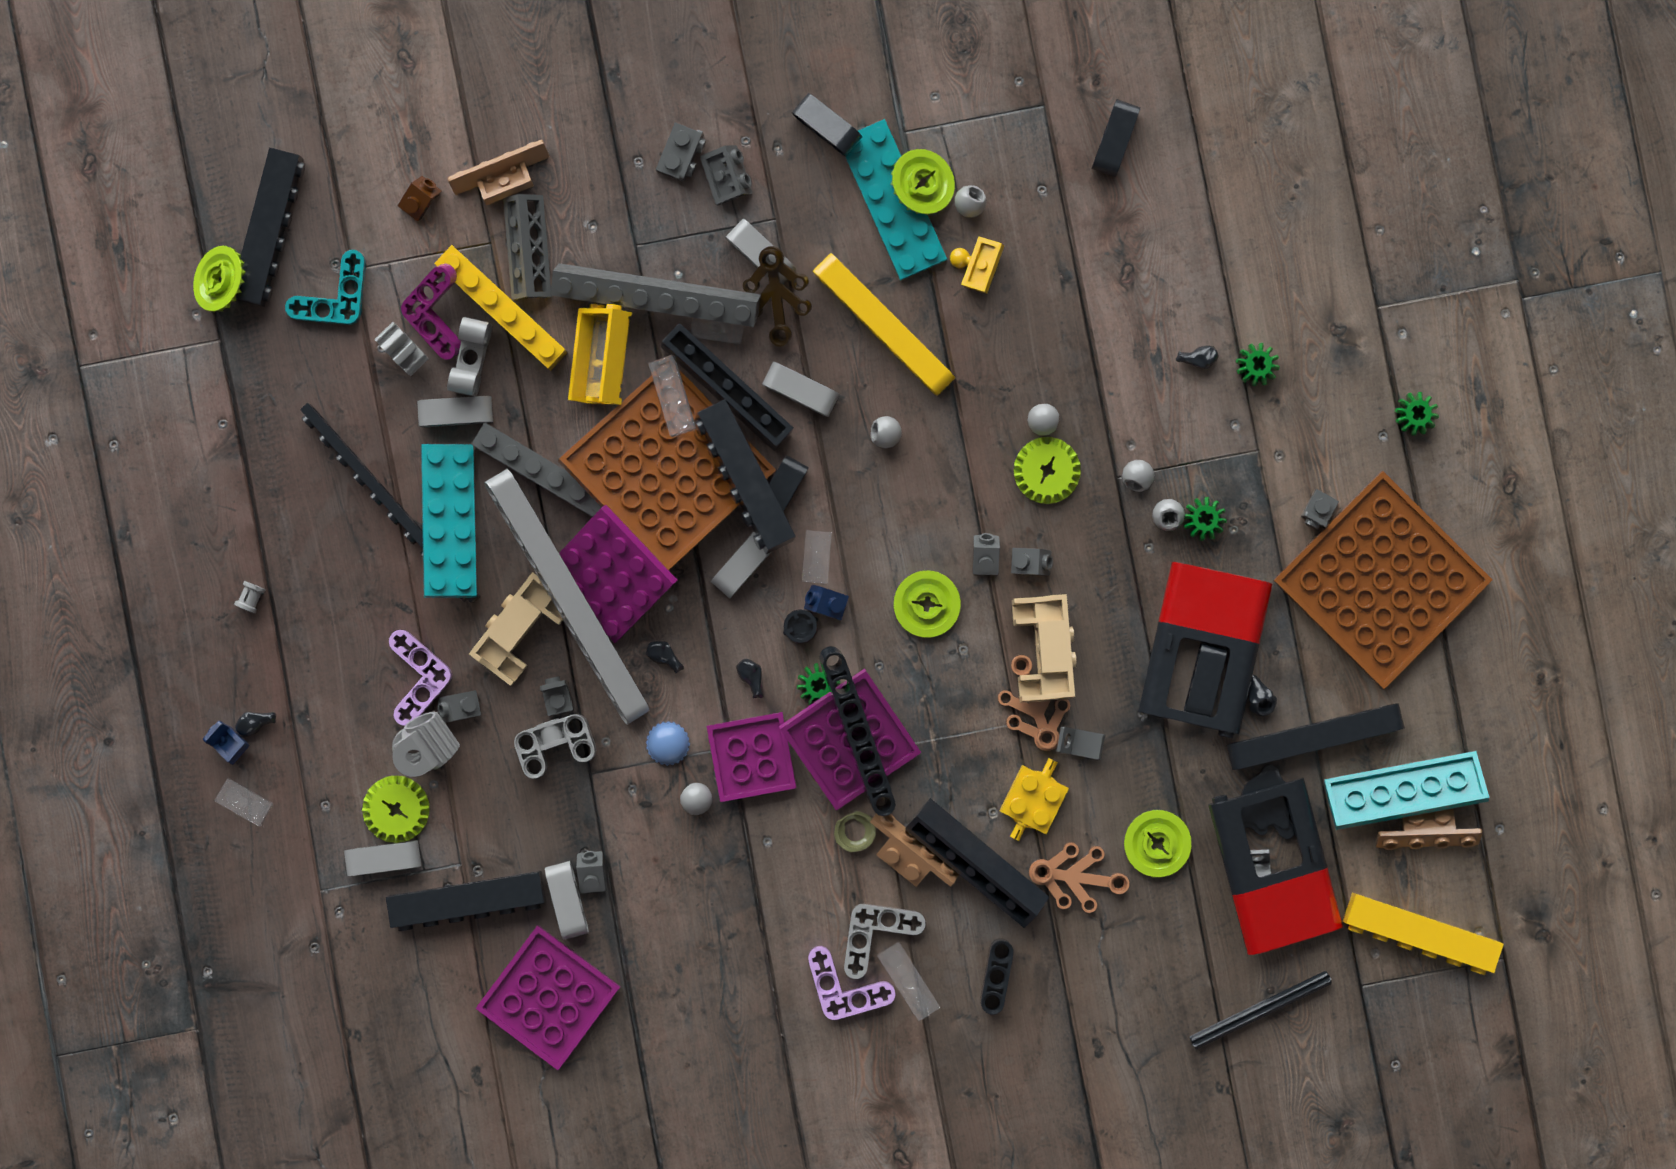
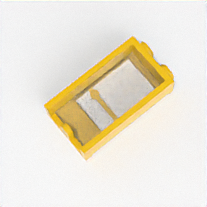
M590 304L589 308L578 309L568 400L587 404L621 405L622 398H619L624 371L629 327L628 317L632 316V312L623 311L622 306L607 304L606 308L604 305Z

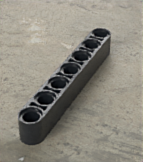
M833 646L826 647L820 652V664L867 798L876 814L888 816L895 810V799L845 657L838 648ZM834 655L839 657L835 665H827L829 657ZM841 679L847 680L844 688H835L837 681ZM854 703L855 708L852 712H843L845 705ZM863 727L861 735L852 736L854 728ZM863 751H872L868 759H860ZM872 774H880L878 781L874 783L868 782V779ZM879 798H888L887 803L885 805H876Z
M1399 703L1230 743L1226 747L1232 770H1237L1404 729L1405 726Z

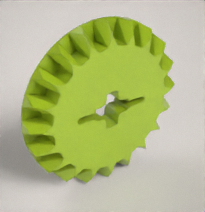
M915 149L903 154L894 164V169L891 173V185L894 187V194L899 198V203H903L907 210H913L916 214L928 215L939 212L949 204L954 194L955 181L951 168L941 156L929 150ZM930 174L931 177L926 180L925 186L915 190L919 179H925Z
M217 246L208 251L198 264L194 276L193 290L196 301L203 309L211 312H222L224 308H230L231 302L236 301V294L241 292L240 285L244 283L242 276L246 272L242 269L244 262L241 260V255L235 249L228 246Z
M1041 437L1030 441L1020 450L1014 463V478L1020 491L1029 499L1043 504L1057 503L1067 498L1077 487L1081 475L1080 462L1075 451L1063 440L1053 437ZM1054 457L1051 468L1055 471L1054 475L1049 474L1041 484L1043 471L1040 467L1042 465L1046 466Z
M919 571L911 574L901 582L894 596V612L897 620L905 630L919 637H935L945 633L954 625L960 613L961 600L956 586L948 577L939 572ZM925 597H930L931 602L940 604L942 607H930L929 611L926 612L923 606L914 604L912 601L920 602L924 601Z
M389 776L374 783L367 791L363 800L362 812L364 822L369 831L377 838L386 842L400 843L414 838L423 830L429 818L430 806L425 791L417 782L404 776ZM385 802L392 805L400 803L399 809L406 816L402 814L392 816L390 814L392 810Z
M1151 810L1136 817L1128 826L1124 837V849L1128 860L1139 872L1151 877H1165L1177 872L1186 863L1191 852V836L1185 823L1175 814L1164 810ZM1148 832L1157 839L1161 837L1164 839L1162 845L1168 852L1167 855L1163 850L1158 848L1153 850L1151 848L1153 842L1147 834Z

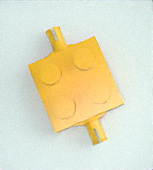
M1048 758L1042 772L1031 770L1023 765L1021 766L999 810L1016 822L1010 837L1020 841L1026 827L1034 828L1047 834L1069 789L1051 777L1058 762Z

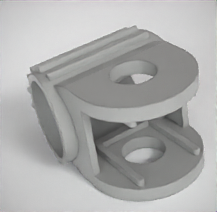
M429 712L414 718L405 725L404 729L397 733L392 743L393 763L396 769L406 776H421L431 769L435 770L444 765L455 754L460 744L438 712ZM410 750H418L415 754L408 753Z

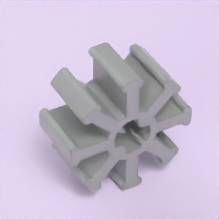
M394 322L374 339L410 376L429 359Z

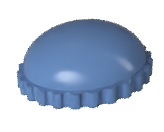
M663 721L661 724L658 723L655 727H652L649 735H647L646 748L649 751L648 754L657 763L660 762L661 765L666 764L668 766L669 764L679 763L687 755V751H689L688 746H690V743L688 742L687 732L684 731L683 727H680V724H675V722Z

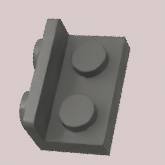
M675 122L656 171L682 182H685L687 176L691 178L697 164L693 162L696 153L701 154L706 143V139H703V131H696Z
M725 145L700 156L716 205H721L740 196H748L753 193L751 178L746 173L743 165V154L736 145Z

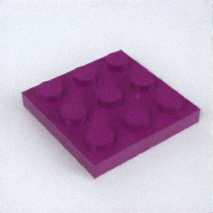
M783 712L706 726L720 802L796 788L788 740L779 728L780 725L785 723Z

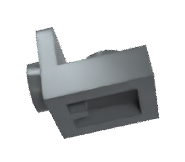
M1315 489L1301 514V517L1306 519L1304 523L1316 530L1319 527L1327 528L1328 521L1339 501Z
M560 676L545 679L546 685L540 686V690L543 693L548 716L574 710L567 680L560 681Z

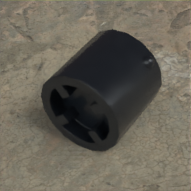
M794 610L785 618L783 634L787 635L794 642H808L816 634L818 618H814L807 610Z

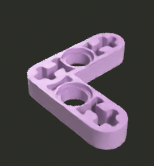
M397 630L389 638L391 649L423 676L394 710L396 722L405 726L414 718L422 715L452 679V672L443 661L411 633L405 630ZM405 635L407 637L405 642L410 647L414 643L417 645L416 648L411 650L408 657L405 653L409 650L404 646L396 647V636L403 637ZM418 651H423L427 654L428 660L423 666H418L414 662V655ZM433 660L437 662V664L433 665L436 670L441 671L444 669L446 671L444 673L445 681L438 680L436 682L434 680L436 674L431 670L427 674L424 672L432 664ZM421 687L427 688L430 692V698L426 702H420L416 698V692ZM409 698H411L414 704L421 706V709L418 711L414 707L410 712L411 720H402L400 718L402 716L400 710L401 708L406 710L412 705L408 702Z
M816 946L810 951L808 956L809 965L822 1010L827 1018L838 1020L886 1006L894 1000L895 989L892 984L886 981L842 993L830 951L823 946ZM817 951H821L822 955H827V958L824 959L825 969L831 966L832 971H823L818 975L816 974L815 970H821L819 962H814L812 959L816 957ZM824 976H831L835 981L834 987L830 990L822 989L819 983L820 979ZM882 986L886 990H891L887 1000H883L882 997L874 998L876 1004H870V995L867 990L872 989V995L879 993ZM857 993L863 994L867 999L866 1004L861 1008L855 1007L851 1002L852 997ZM842 997H848V1006L851 1011L846 1012V1006L839 1008L838 1014L835 1015L832 1011L827 1010L830 1007L831 1001H835L836 1004L844 1003Z

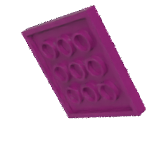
M607 505L603 506L559 552L606 635L614 643L620 640L677 581L668 569Z
M864 668L852 676L884 771L886 776H888L919 755L921 751ZM847 681L836 687V689L844 688ZM831 692L779 726L835 810H838L865 791ZM848 703L845 705L843 712H852L855 704ZM863 727L854 728L852 736L861 735ZM863 751L860 759H868L872 751ZM872 774L868 782L874 783L878 781L880 774Z
M537 925L475 1009L555 1069L559 1070L621 986L541 926Z

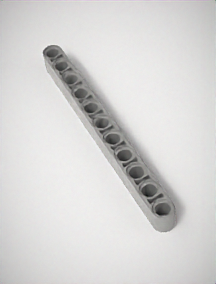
M506 469L484 482L492 500L622 720L628 725L649 712L650 710L645 699L514 476Z

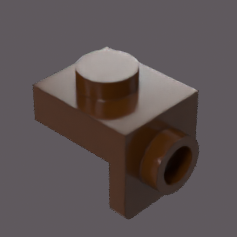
M421 176L410 184L397 206L416 221H419L426 213L433 199L438 197L442 191L436 187L432 180Z

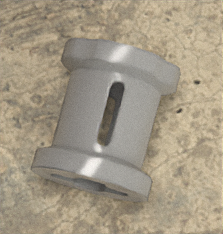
M244 581L243 585L245 587L239 600L235 601L234 605L256 613L257 609L255 607L261 593H265L266 589Z

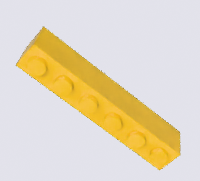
M453 245L434 263L436 266L445 263L451 265L457 275L455 284L550 371L568 353Z
M1353 892L1342 921L1349 924L1348 930L1360 934L1367 930L1373 932L1372 938L1387 942L1388 938L1397 940V946L1412 951L1414 946L1423 949L1421 954L1435 959L1437 955L1447 957V963L1461 967L1462 963L1471 965V971L1485 975L1486 971L1495 972L1504 945L1499 941Z

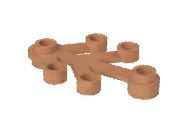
M1018 655L1013 658L1011 669L1019 676L1030 675L1032 662L1027 656ZM1023 660L1026 663L1024 670L1017 669L1016 664L1018 661ZM1003 690L998 694L997 699L1001 705H1009L1034 717L1038 727L1036 728L1022 722L1018 715H1010L1006 720V725L1009 729L1019 730L1034 737L1036 746L1043 751H1051L1058 746L1059 733L1057 728L1064 714L1070 709L1068 699H1058L1055 701L1054 706L1056 710L1047 724L1044 713L1051 700L1020 703V700L1014 697L1010 691ZM1008 693L1010 695L1008 703L1001 701L1002 694ZM1059 701H1066L1067 708L1065 710L1058 708ZM1015 717L1019 720L1017 727L1010 726L1009 720ZM1049 733L1052 739L1049 743L1042 741L1043 734Z
M1073 842L1066 843L1063 850L1049 861L1044 859L1036 860L1029 868L1031 880L1038 885H1046L1056 899V905L1061 909L1069 908L1072 900L1068 894L1061 891L1054 879L1063 880L1068 884L1081 902L1082 909L1087 913H1092L1096 910L1097 902L1092 897H1089L1080 883L1109 887L1115 894H1123L1129 888V880L1122 873H1115L1111 877L1081 873L1094 862H1099L1104 858V850L1099 846L1091 847L1085 857L1067 870L1056 868L1068 858H1074L1078 855L1079 848ZM1070 845L1076 848V852L1073 855H1068L1066 852L1067 847ZM1095 849L1101 851V856L1098 859L1092 857V851ZM1040 867H1044L1047 870L1046 875L1043 877L1037 875V870ZM1117 878L1123 881V885L1120 888L1114 887L1113 884ZM1063 896L1068 898L1066 906L1059 904V899ZM1087 900H1091L1094 903V907L1090 910L1084 907Z

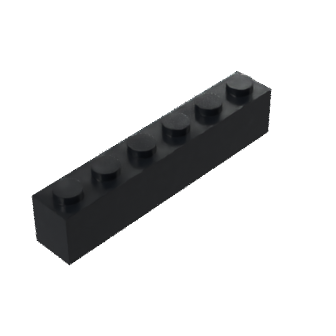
M269 147L241 253V260L244 262L242 269L246 273L242 276L244 283L240 285L241 292L236 294V300L265 307V303L271 299L273 287H270L272 277L277 276L279 270V262L276 261L279 252H283L286 238L283 237L285 227L289 228L292 221L290 208L292 202L295 203L299 194V188L296 187L298 178H302L305 171V163H303V158L300 155Z
M680 323L662 341L661 348L719 401L725 399L732 413L773 451L792 433L794 428Z
M724 399L697 412V421L694 422L696 429L701 436L705 435L708 441L706 447L712 459L717 458L720 467H718L720 476L723 481L728 480L732 488L729 490L735 504L740 503L744 511L741 513L746 526H751L756 535L753 536V539L758 549H763L765 554H768L793 542L796 536L726 400Z
M931 798L921 807L905 828L906 831L1023 928L1039 914L1049 899L1047 894Z
M541 871L385 897L390 928L397 927L398 931L413 929V924L423 923V927L439 925L438 920L448 919L449 923L464 921V916L474 915V919L490 916L489 912L498 910L500 915L515 912L516 907L525 906V911L541 908L540 904L546 902Z

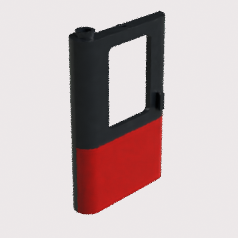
M1172 562L1138 712L1219 730L1218 735L1233 739L1234 734L1239 735L1273 584L1189 564ZM1183 638L1228 647L1231 651L1219 707L1215 717L1176 710L1166 705L1179 644Z
M1304 777L1234 798H1227V795L1212 798V803L1208 804L1248 955L1264 953L1343 927ZM1284 796L1287 800L1302 863L1299 866L1258 877L1240 811L1243 807Z

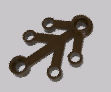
M768 246L760 252V266L751 277L743 282V289L745 292L755 293L760 288V281L768 273L769 284L761 293L758 317L762 315L763 307L771 298L775 327L770 331L769 339L772 344L781 347L787 344L792 337V332L785 323L782 298L794 307L795 312L800 316L807 315L812 310V304L807 299H800L780 282L779 273L791 281L792 287L797 291L805 289L809 284V280L806 275L797 274L784 263V254L779 248ZM770 254L775 256V263L769 260ZM797 278L803 280V286L797 284ZM749 281L754 283V289L748 287ZM801 303L806 305L807 311L800 309ZM779 330L785 332V338L780 337Z

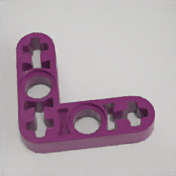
M445 263L429 272L403 301L401 311L405 319L441 358L447 360L459 354L461 342L432 309L451 288L457 278L455 269ZM442 272H444L446 275L444 277L445 280L438 284L436 281L442 277ZM425 286H428L432 289V299L428 298L425 295ZM417 302L422 303V304H420V305L415 309V313H414V312L412 311V309H413V307H414L413 304H415V303H417ZM428 321L432 322L435 325V334H432L428 331ZM447 343H449V344L451 345L450 348H449L450 351H448V350L446 349V347H447V345H448Z

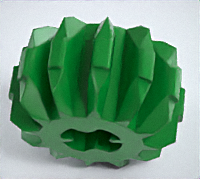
M1252 343L1249 344V352L1244 349L1239 352L1244 359L1239 358L1235 361L1236 364L1243 365L1242 368L1236 370L1237 374L1246 373L1242 381L1245 383L1251 377V385L1254 387L1258 383V378L1263 386L1267 384L1266 377L1271 380L1275 379V374L1270 370L1277 371L1280 369L1279 365L1272 364V362L1279 359L1278 355L1270 357L1269 354L1273 348L1269 347L1264 352L1263 343L1258 344L1257 351ZM1253 359L1255 361L1258 359L1262 361L1260 365L1263 368L1262 371L1260 368L1257 370L1253 368Z
M1418 392L1415 398L1412 393H1408L1406 395L1407 401L1404 399L1398 401L1399 405L1403 408H1396L1394 413L1401 414L1402 417L1397 418L1395 422L1397 424L1405 423L1401 428L1403 432L1411 427L1410 433L1412 436H1415L1418 430L1424 435L1427 433L1426 426L1430 429L1435 427V424L1430 419L1435 420L1439 418L1438 414L1432 413V410L1437 409L1438 405L1433 404L1429 406L1432 397L1427 396L1423 400L1422 392ZM1419 408L1421 410L1419 412L1421 419L1420 417L1414 419V412L1412 411V409L1416 410Z
M1209 497L1204 498L1203 506L1198 498L1194 499L1196 508L1189 504L1186 506V509L1192 514H1185L1184 519L1190 520L1191 523L1185 524L1184 529L1194 528L1190 533L1191 537L1196 536L1199 531L1200 541L1205 540L1206 532L1211 540L1214 539L1213 529L1218 533H1222L1223 529L1217 524H1225L1227 522V519L1219 518L1218 516L1225 513V509L1215 510L1219 505L1217 500L1209 506ZM1201 512L1204 515L1209 514L1211 519L1207 521L1209 525L1206 526L1205 523L1199 522L1198 518L1202 517L1199 515Z
M818 663L814 664L815 673L813 674L810 668H804L805 672L809 675L808 678L803 675L798 676V679L806 681V685H797L798 690L805 688L807 692L800 696L801 699H805L809 694L812 696L809 700V705L814 703L815 698L819 700L830 692L824 672H819ZM820 677L825 680L823 684L826 683L825 690L820 689L819 692H815L813 690L814 686L811 687V683L813 680L817 681ZM840 680L835 685H840Z

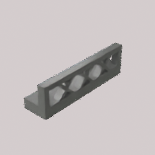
M517 194L503 198L512 300L552 297L543 195ZM527 201H535L536 212L533 216L528 211ZM532 226L538 232L536 241L530 237L529 229ZM534 251L540 257V264L537 267L532 262ZM536 277L542 282V292L534 291V280Z

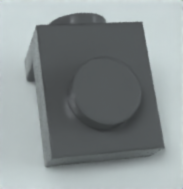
M989 533L974 535L973 574L998 575L999 536Z
M1012 548L1011 573L1050 576L1053 567L1051 550Z
M476 690L444 696L438 699V713L445 723L481 716Z
M586 851L578 853L576 868L580 893L606 891L603 852Z

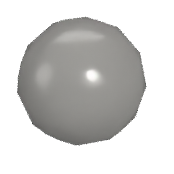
M973 185L963 186L954 198L958 213L964 217H977L984 211L987 204L983 190Z
M1038 404L1029 412L1028 425L1032 432L1040 436L1050 435L1057 428L1059 413L1055 407L1049 404Z
M884 416L877 418L873 422L871 439L877 447L891 448L900 441L902 431L899 422L895 418Z
M1133 460L1124 467L1122 480L1129 489L1142 492L1153 484L1154 470L1146 461Z
M1163 499L1158 502L1152 513L1153 522L1164 531H1174L1179 528L1185 516L1182 505L1173 499Z
M692 783L683 790L680 796V803L687 813L700 815L709 810L712 804V794L704 784Z

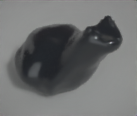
M1206 345L1200 346L1190 353L1179 351L1176 361L1208 369L1218 360L1219 355L1214 346Z
M653 641L648 644L646 656L653 662L667 664L675 673L684 669L683 664L675 656L668 642Z
M750 659L741 660L736 666L740 679L750 686L753 698H763L761 666Z
M1252 675L1249 689V708L1258 716L1269 715L1275 710L1277 698L1262 683L1259 677Z
M245 712L236 722L235 729L242 737L254 735L259 732L263 725L276 723V713Z

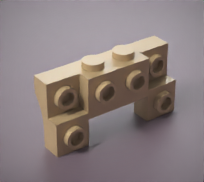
M533 572L514 596L510 594L501 605L504 608L499 616L494 614L485 625L488 630L469 653V655L510 686L514 684L528 666L512 652L542 613L558 625L563 621L540 579Z
M1067 594L1013 599V625H1034L1038 674L1020 675L1018 677L1020 703L1073 699L1075 697L1073 667H1076V654L1071 652V642L1074 641V629L1072 626L1069 627Z

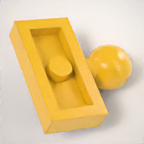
M978 237L972 256L963 248L954 249L950 254L951 264L956 268L968 266L961 285L987 294L1004 245Z

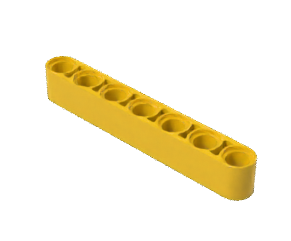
M832 253L812 271L933 394L938 396L955 379V376Z

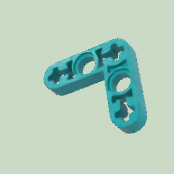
M349 250L343 254L337 299L293 296L286 302V313L291 318L302 321L344 325L357 323L362 310L366 270L364 255L357 250ZM353 255H356V258L360 260V264H356L354 273H360L359 278L353 275L345 276L346 272L351 273L352 267L347 263V260H351ZM349 280H354L358 284V290L354 294H347L344 290V286ZM343 297L357 299V303L351 301V309L355 311V315H351L349 320H346V316L342 314V311L348 308V302L343 301ZM297 301H300V305L310 307L309 302H313L311 306L312 316L308 317L309 312L303 310L299 311L298 315H296L295 311L291 310V306H295ZM321 303H326L330 307V313L328 316L321 318L317 315L316 309Z

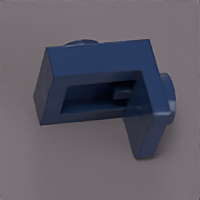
M811 585L810 590L805 596L804 609L842 620L849 596L820 586Z
M221 721L213 725L203 738L206 744L212 746L232 765L250 746L231 726Z

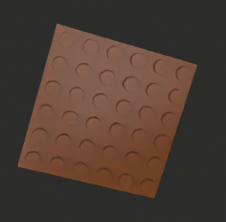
M670 359L558 460L565 470L601 507L607 505L668 571L740 505V503L735 504L729 491L732 488L728 480L723 481L718 471L720 464L716 457L712 459L706 447L708 441L705 435L701 436L698 433L694 423L697 421V412L713 404ZM747 440L766 479H768L775 473L776 469Z
M1381 471L1273 581L1382 689H1385L1493 579L1384 471Z

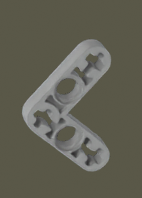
M870 904L855 906L851 913L844 963L846 974L853 979H859L866 974L873 929L918 935L926 926L924 916L920 912ZM861 909H866V913L869 915H874V910H880L877 916L878 925H872L874 919H865V922L861 923L860 919L855 917V915L860 913ZM886 912H891L896 917L895 924L890 927L884 926L881 922V917ZM899 914H905L904 920H912L913 916H917L921 926H916L915 930H911L909 924H903V929H898L900 923ZM857 934H862L867 939L865 947L860 949L855 948L852 944V938ZM850 951L866 953L865 958L862 956L859 958V965L863 966V970H858L857 974H853L852 969L848 968L849 964L854 963L855 955H849Z

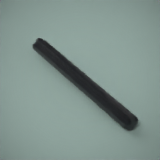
M1323 971L1191 1035L1190 1041L1195 1049H1199L1331 985V977L1328 972Z

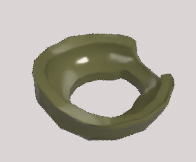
M855 811L838 820L834 831L836 843L848 852L865 850L872 844L876 836V827L870 823L872 818L866 813ZM853 818L865 827V835L858 841L848 839L845 834L844 824Z

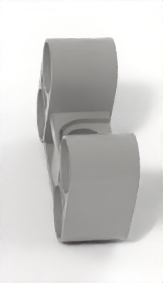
M466 317L462 318L458 334L461 346L456 368H452L450 371L447 385L448 391L477 396L486 350L492 333L491 323ZM473 350L477 353L478 359L475 364L469 365L465 360V356L469 351Z
M579 714L561 719L557 718L536 725L537 727L518 733L514 740L522 770L527 777L532 779L543 776L547 771L548 765L543 750L568 742L574 759L579 762L590 761L594 758L597 751L588 721ZM574 718L579 719L583 724V728L579 733H573L569 728L570 721ZM524 735H530L533 738L534 744L531 749L527 750L521 746L520 741ZM581 743H586L591 748V753L586 758L579 756L577 748ZM533 759L538 760L542 765V769L538 774H534L529 770V762Z

